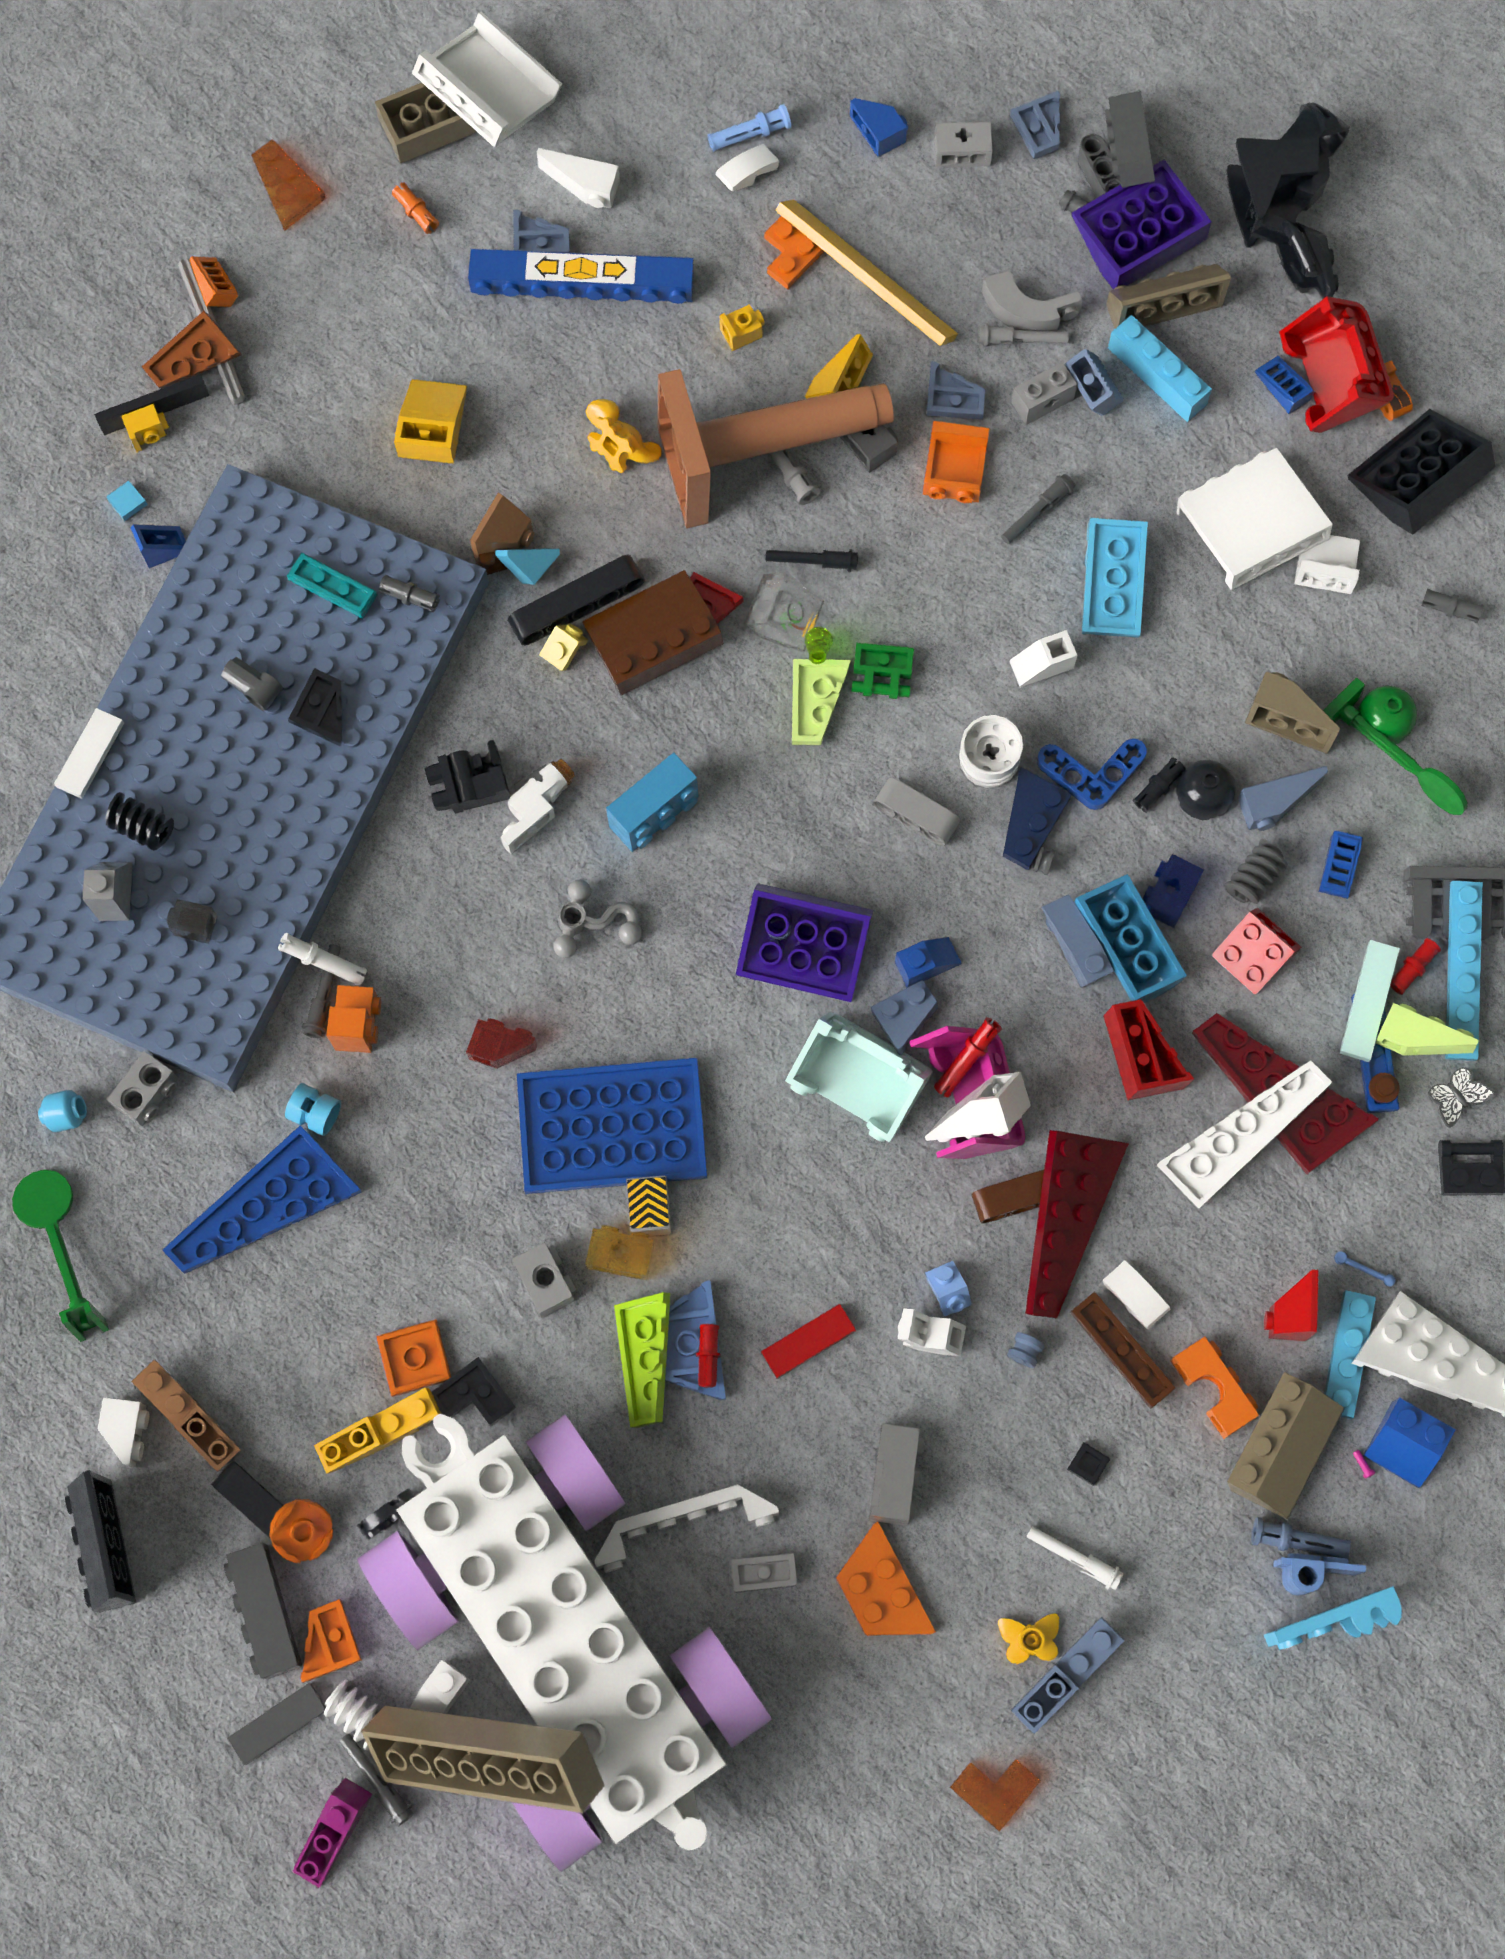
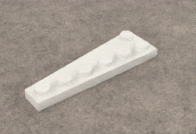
M1310 1060L1273 1087L1264 1091L1240 1109H1237L1227 1118L1160 1161L1157 1167L1200 1209L1332 1084V1081Z

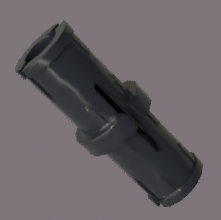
M1172 757L1157 775H1152L1149 778V784L1133 799L1134 804L1139 809L1143 806V812H1148L1162 794L1166 795L1170 791L1169 787L1186 770L1180 761L1177 764L1175 763L1177 761L1176 758Z

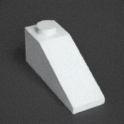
M538 148L537 157L541 170L584 203L590 204L595 208H612L620 181L618 165Z

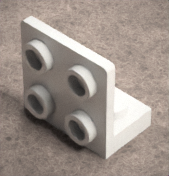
M1330 535L1327 541L1300 554L1294 584L1352 594L1359 577V570L1356 569L1360 541Z

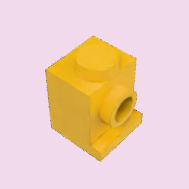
M750 304L727 315L725 313L720 315V330L732 351L762 338V326L765 325L764 318L758 309L753 311Z
M153 404L121 416L136 452L142 451L141 445L155 443L160 438L167 436L165 430L169 428L164 413L158 414Z

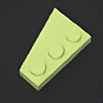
M793 659L792 745L822 744L849 671L851 660Z

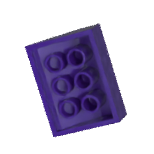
M1165 160L1153 165L1155 181L1123 188L1120 184L1072 212L1071 216L1100 273L1112 289L1121 285H1130L1208 238L1212 221Z
M758 883L753 891L735 975L852 1002L873 910ZM781 917L785 923L783 921H775L771 924V919ZM791 926L790 934L784 940H776L768 935L769 933L772 936L781 937L786 934L788 928Z

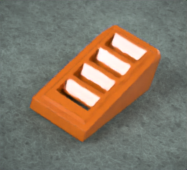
M191 256L189 260L206 306L231 307L238 294L217 258Z

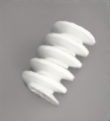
M345 1679L327 1699L324 1705L326 1706L324 1715L329 1718L336 1714L334 1724L339 1726L346 1722L344 1732L349 1734L356 1730L353 1740L359 1742L364 1739L361 1732L362 1729L374 1718L378 1705L375 1703L366 1708L365 1704L368 1697L365 1695L356 1700L358 1688L355 1687L348 1692L345 1691L348 1680ZM365 1741L363 1748L365 1750H370Z

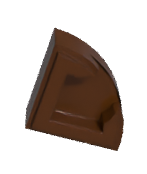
M495 552L479 554L481 566L486 569L487 575L508 569L495 556Z

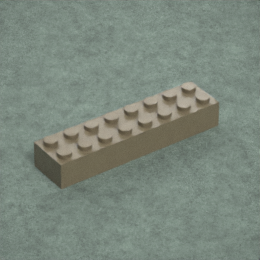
M384 1706L361 1731L383 1780L387 1783L583 1813L605 1786L583 1733L578 1731Z

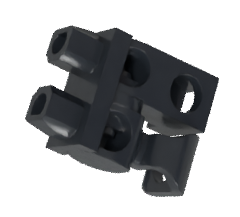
M490 740L487 743L489 752L485 757H481L480 753L471 756L468 751L461 750L450 753L447 756L446 754L437 756L439 763L424 768L430 786L444 782L446 788L445 790L431 793L433 804L437 811L453 809L456 814L463 812V810L510 799L511 795L506 776L503 772L500 755L494 740ZM478 770L482 772V774L475 775L476 771Z

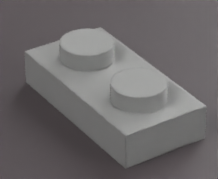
M794 1553L731 1560L734 1593L797 1586Z

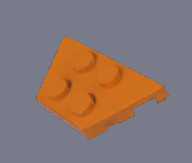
M879 1522L874 1523L836 1577L865 1636L931 1635L935 1633L933 1625Z

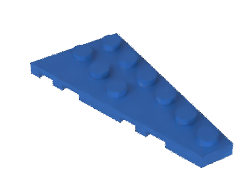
M300 1125L163 1249V1252L186 1274L362 1193V1191Z

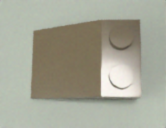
M1267 671L1256 692L1245 721L1248 725L1326 754L1340 730V727L1294 681L1288 680L1281 673H1270Z

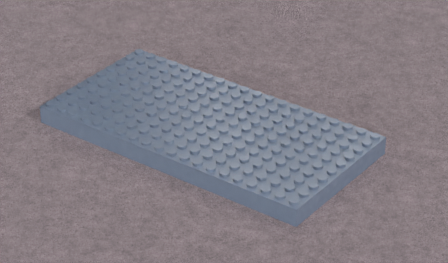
M227 464L97 707L122 719L124 722L122 729L83 799L56 786L54 787L0 888V991L142 1053L145 1051L153 1058L234 1093L300 959L278 950L279 944H284L280 940L285 933H289L291 936L309 943L489 585L486 569ZM301 553L316 559L377 592L378 596L363 619L288 580L287 575ZM388 575L405 583L413 582L417 584L418 588L439 594L440 600L437 609L434 612H430L414 604L405 605L398 598L380 593L379 585L382 578ZM237 656L258 672H265L271 675L283 686L282 692L266 711L255 707L246 699L242 692L222 679L221 674L224 666L230 659H234ZM314 668L341 680V746L288 722V718ZM122 792L125 794L124 802L129 797L135 799L134 807L140 802L145 804L144 813L150 807L155 809L154 818L159 813L165 814L164 824L170 818L174 820L172 834L162 847L153 851L147 845H141L137 840L129 839L126 834L122 835L116 829L112 830L107 827L105 818L107 809L117 793ZM100 862L133 863L129 921L98 920L83 901L84 870Z

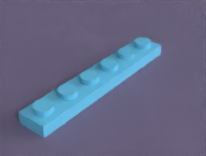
M1453 880L1450 882L1446 1026L1455 1030L1464 1029L1474 1035L1475 1039L1479 1040L1483 882ZM1479 1042L1473 1053L1445 1054V1059L1478 1060Z

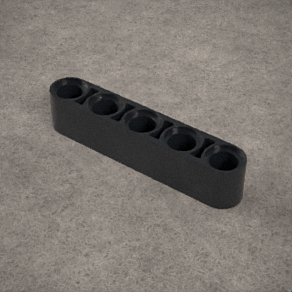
M623 555L519 608L508 617L507 621L521 645H530L550 635L555 626L571 624L635 591L643 585L645 579L631 555Z

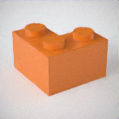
M337 985L335 1007L330 1006L326 1035L335 1051L371 1053L372 1044H377L378 1026H374L375 1015H380L381 997H377L373 987Z

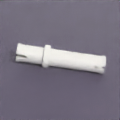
M285 933L282 936L280 942L284 944H279L278 950L301 959L302 964H312L357 986H360L364 981L365 977L361 976V974L366 975V968L322 950L314 942L307 943L291 936L289 933Z

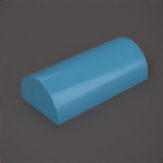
M1128 874L1076 898V906L1100 942L1115 974L1131 1001L1140 999L1143 1003L1151 1001L1171 990L1185 979L1186 973Z

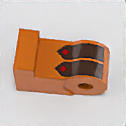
M1391 360L1384 364L1394 397L1391 402L1379 408L1389 421L1413 410L1412 399L1395 373L1397 369Z

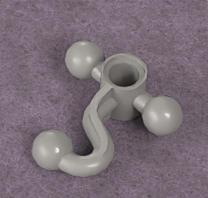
M575 880L569 885L568 895L571 898V902L563 905L559 911V926L563 933L553 944L554 952L559 957L569 958L575 954L577 944L573 939L574 935L579 934L584 928L591 930L606 928L618 914H625L627 916V922L623 923L618 931L621 941L626 944H635L640 940L642 930L638 925L639 915L631 904L617 902L608 907L600 918L588 917L582 903L591 895L590 885L584 880ZM572 913L578 915L580 921L576 924H569L564 918Z

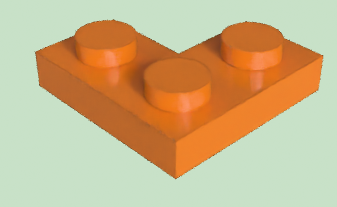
M782 216L764 233V239L782 252L767 267V274L786 289H789L824 253V250Z

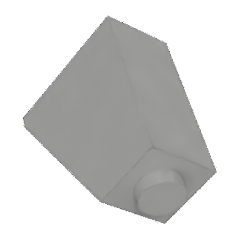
M100 862L84 870L83 901L99 921H129L132 862Z

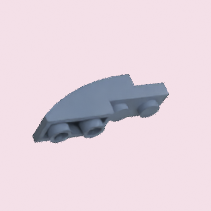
M1101 1616L1011 1711L1035 1734L1125 1639Z

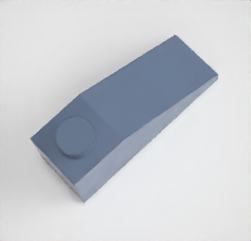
M1327 766L1243 788L1238 801L1248 830L1258 828L1259 831H1265L1273 828L1276 825L1275 823L1281 820L1324 780L1328 773Z
M1069 894L1041 907L1080 988L1114 972L1100 942Z

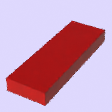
M838 1304L762 1350L761 1354L776 1379L856 1332V1329L842 1306Z

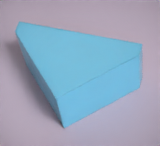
M553 548L495 550V556L522 584L534 585L560 555V549Z

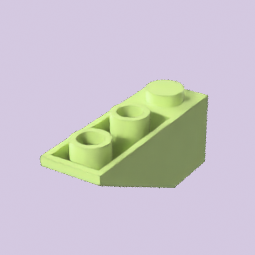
M1393 1003L1376 1040V1044L1403 1056L1473 1053L1479 1042L1469 1031L1452 1029L1446 1026L1444 1021L1433 1016L1427 1018L1418 1014L1409 1005H1397Z

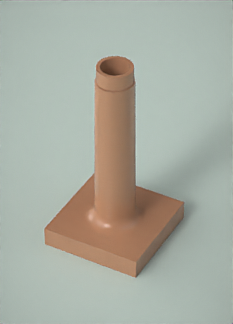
M681 369L658 374L657 429L686 528L708 524L710 468L874 429L877 426L893 423L894 421L891 396L886 384L882 383L696 422Z

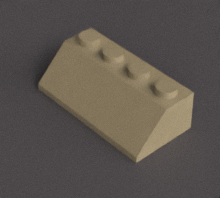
M1217 264L1209 266L1199 265L1186 272H1172L1166 277L1155 280L1149 278L1141 281L1139 284L1118 286L1109 291L1106 306L1114 329L1130 315L1134 316L1146 327L1223 307L1231 277L1227 271Z
M1284 1372L1227 1481L1230 1490L1288 1519L1344 1411V1407L1313 1385Z

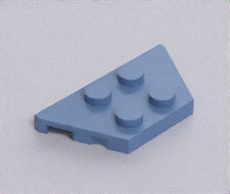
M708 1280L670 1306L665 1381L719 1400H726L721 1357L717 1358V1385L712 1388H704L698 1385L699 1358L696 1357V1353L699 1352L700 1344L699 1325H716L711 1281Z

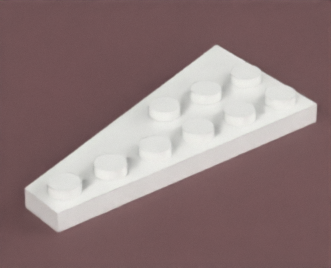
M1400 1291L1351 1364L1360 1367L1364 1365L1379 1370L1378 1373L1388 1377L1393 1375L1408 1380L1411 1385L1454 1400L1459 1398L1471 1402L1474 1407L1480 1409L1488 1408L1501 1413L1505 1417V1364Z

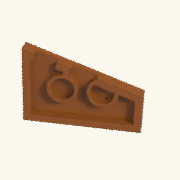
M203 311L149 359L142 368L154 383L162 389L196 376L242 354L212 318Z

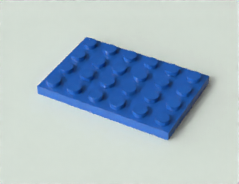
M697 1058L517 1073L525 1194L627 1185L626 1179L666 1176L667 1182L707 1178Z

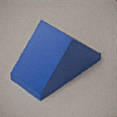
M133 524L130 527L149 569L177 558L186 542L180 526Z

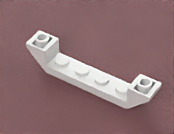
M735 1485L621 1519L615 1522L594 1561L597 1569L604 1568L605 1573L623 1568L622 1562L628 1561L622 1536L626 1534L628 1539L647 1534L645 1529L657 1525L658 1529L662 1530L677 1525L676 1519L688 1516L689 1521L705 1517L707 1516L706 1510L718 1507L719 1512L737 1507L736 1501L739 1500L743 1502L748 1523L755 1522L756 1527H761L775 1522L773 1517L779 1515L778 1507L740 1485Z

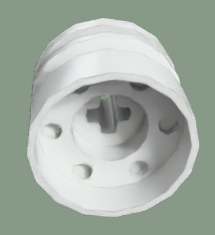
M997 715L982 716L970 723L964 731L959 753L960 767L966 778L975 785L985 788L999 787L1012 779L1017 773L1023 751L1022 735L1016 725L1007 718ZM990 751L991 755H995V759L990 760L989 756H985V753Z

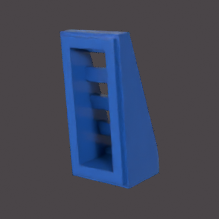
M1276 356L1255 370L1256 375L1288 414L1309 402L1313 397L1314 390L1279 356ZM1275 366L1279 369L1272 375L1267 373V371ZM1282 374L1285 376V378L1281 381H1275V379L1281 376ZM1289 382L1291 386L1284 389L1282 386ZM1294 390L1298 392L1294 396L1290 395V393Z
M1340 831L1333 832L1330 837L1318 892L1348 899L1363 837ZM1338 855L1350 858V861L1347 862L1335 859L1334 856ZM1331 867L1347 870V874L1332 871ZM1332 878L1344 881L1345 883L1344 886L1329 883L1328 879Z

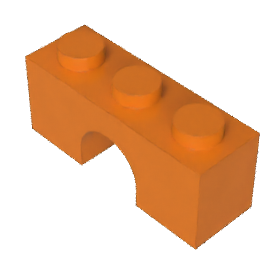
M1203 1337L1174 1356L1170 1361L1187 1386L1202 1379L1210 1380L1216 1384L1220 1392V1399L1218 1404L1206 1412L1222 1438L1225 1439L1259 1416L1256 1411L1258 1405L1249 1393L1244 1394L1238 1385L1240 1379L1234 1369L1230 1366L1227 1368L1220 1359L1222 1353L1213 1340L1209 1342L1206 1337Z

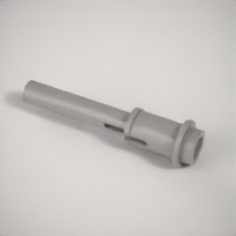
M988 323L978 327V343H983V346H987V344L1012 345V341L1068 343L1069 338L1068 332L1013 330V326L995 327L988 326Z

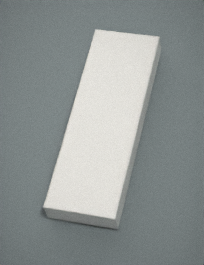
M96 708L54 785L83 799L124 725L123 720Z

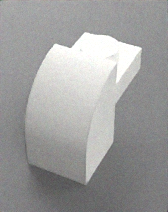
M903 1308L902 1318L898 1324V1339L904 1342V1346L935 1354L961 1356L966 1326L952 1319L929 1317L914 1309Z

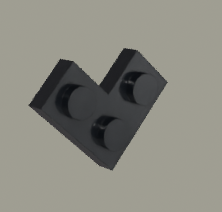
M479 1357L431 1392L443 1415L452 1418L473 1402L490 1427L516 1408Z

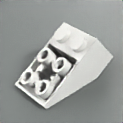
M1021 1072L990 1077L948 1110L925 1136L926 1141L938 1140L939 1142H947L955 1137L965 1136L966 1139L980 1137L982 1134L993 1133L994 1136H1002L1009 1133L1015 1123L1022 1118V1115L1031 1106Z

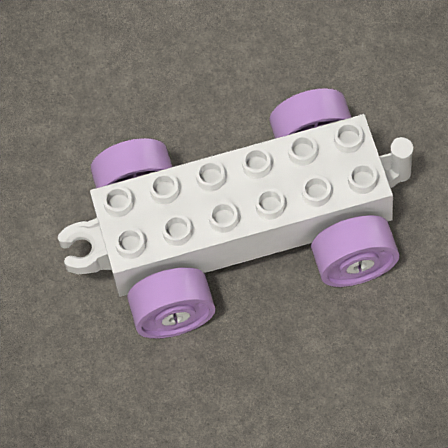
M443 1414L436 1415L433 1419L434 1427L451 1444L449 1457L441 1463H430L423 1457L420 1442L414 1436H406L402 1441V1457L406 1467L419 1480L424 1482L427 1489L396 1509L424 1553L418 1556L399 1531L387 1537L357 1558L359 1566L372 1589L404 1636L415 1649L419 1650L459 1622L443 1594V1591L448 1588L536 1724L541 1727L583 1733L605 1784L583 1813L512 1802L540 1847L559 1871L563 1872L603 1843L598 1830L586 1812L590 1808L594 1810L615 1844L622 1842L654 1819L675 1833V1841L681 1848L686 1850L699 1848L706 1840L707 1827L700 1819L694 1789L727 1765L703 1727L713 1720L731 1748H734L770 1722L772 1718L710 1627L670 1654L671 1659L688 1684L678 1691L557 1512L568 1505L587 1532L626 1504L565 1414L525 1441L543 1468L535 1476L532 1475L505 1435L477 1454H474L466 1430L455 1419Z

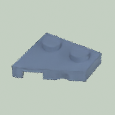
M1059 91L1011 109L1010 117L1033 159L1059 149Z
M513 210L514 251L570 253V233L568 228L558 224H550L547 220L539 217L533 220L523 216L522 211Z
M931 361L926 415L983 420L985 389L975 383L967 382L964 377L955 372L953 375L941 369L939 363Z
M923 980L871 1006L873 1016L898 1055L904 1053L906 1050L905 1045L913 1035H918L923 1028L924 1022L931 1018L938 1009L935 997Z

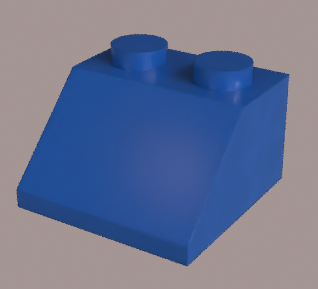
M1399 1397L1391 1402L1363 1456L1420 1488L1442 1457L1456 1429Z

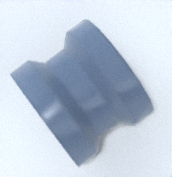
M1017 1332L1014 1338L1016 1343L1013 1348L1009 1349L1007 1356L1017 1363L1035 1368L1037 1354L1043 1351L1045 1344L1030 1335Z

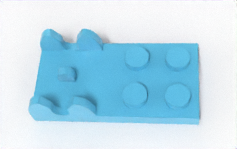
M1100 518L1089 519L1086 535L1088 544L1085 555L1086 574L1082 634L1140 637L1148 522Z
M1394 1586L1274 1630L1264 1634L1268 1647L1277 1645L1279 1650L1286 1649L1302 1643L1301 1636L1307 1634L1310 1639L1333 1631L1331 1624L1339 1621L1343 1629L1350 1636L1358 1638L1361 1636V1633L1366 1635L1372 1634L1374 1622L1382 1628H1385L1389 1622L1397 1625L1402 1616L1401 1604Z

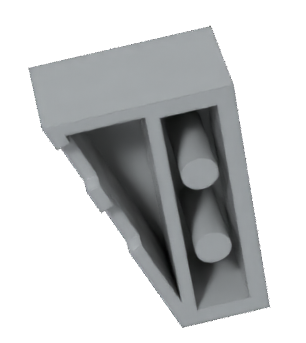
M882 1423L869 1521L906 1526L909 1519H914L916 1500H911L913 1487L918 1488L920 1469L915 1468L916 1456H922L924 1438L919 1437L920 1429Z

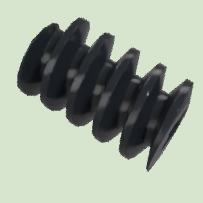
M122 792L117 793L107 809L105 817L107 827L112 830L116 829L122 835L126 834L129 839L137 840L139 844L147 845L153 851L162 847L172 834L174 820L170 818L164 824L165 814L159 813L154 818L155 809L150 807L144 813L145 804L140 802L134 807L135 799L129 797L124 802L125 794Z

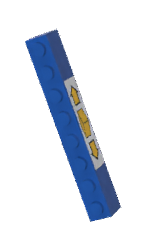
M471 249L468 281L471 293L483 296L489 294H504L509 297L532 295L536 298L557 296L563 299L581 297L590 300H600L605 298L618 301L643 300L649 303L671 301L672 303L681 304L692 302L694 261L693 258Z

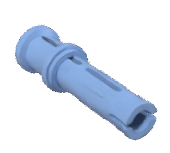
M781 104L776 110L767 113L759 112L755 115V119L707 134L710 147L714 152L760 134L767 137L770 136V132L784 127L789 129L792 126L787 108L784 104Z

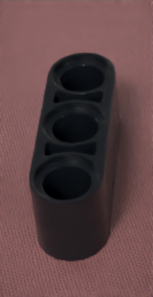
M232 1460L211 1485L270 1538V1524L276 1512L284 1505Z

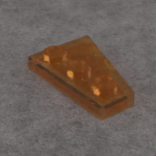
M273 139L251 155L284 231L326 199L325 192Z

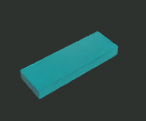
M304 553L300 554L287 575L289 581L362 619L378 596L375 590Z

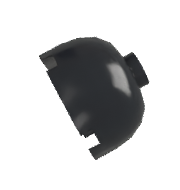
M1199 760L1189 765L1180 775L1176 787V795L1182 810L1189 816L1199 820H1209L1210 818L1224 815L1231 807L1236 794L1235 779L1230 770L1223 764L1213 760Z

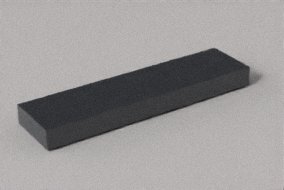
M199 374L94 415L105 436L126 428L121 416L151 404L154 405L158 414L161 412L166 413L210 395L202 375Z

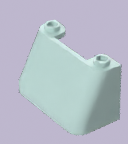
M828 1012L818 1019L785 1081L791 1084V1089L802 1096H807L808 1093L815 1094L816 1092L865 1120L867 1122L866 1126L870 1130V1136L881 1142H885V1140L891 1142L933 1071L927 1065L905 1052L898 1055L891 1044L836 1013Z

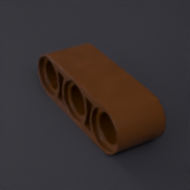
M1044 1169L973 1192L971 1196L980 1223L993 1222L1038 1208L1040 1206Z

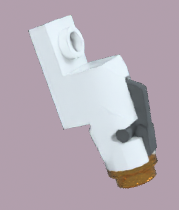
M559 759L557 762L552 761L548 765H543L514 784L515 793L510 797L508 805L510 811L519 822L509 824L501 836L502 844L510 854L555 818L553 807L549 802L553 804L562 791L572 784L571 780L575 777L574 772L564 760Z

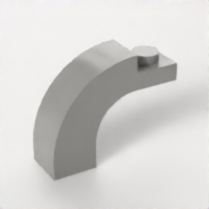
M1010 270L985 277L983 280L982 294L989 309L1002 323L1008 327L1013 326L1014 330L1058 331L1060 320L1068 321L1080 314L1082 298L1079 291L1050 300H1035L1019 290Z

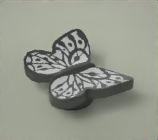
M1462 1067L1457 1069L1452 1074L1450 1083L1447 1085H1434L1428 1091L1430 1100L1440 1105L1438 1109L1440 1117L1448 1128L1456 1124L1461 1116L1463 1107H1467L1468 1104H1482L1494 1097V1092L1484 1083L1472 1081V1072L1468 1068Z

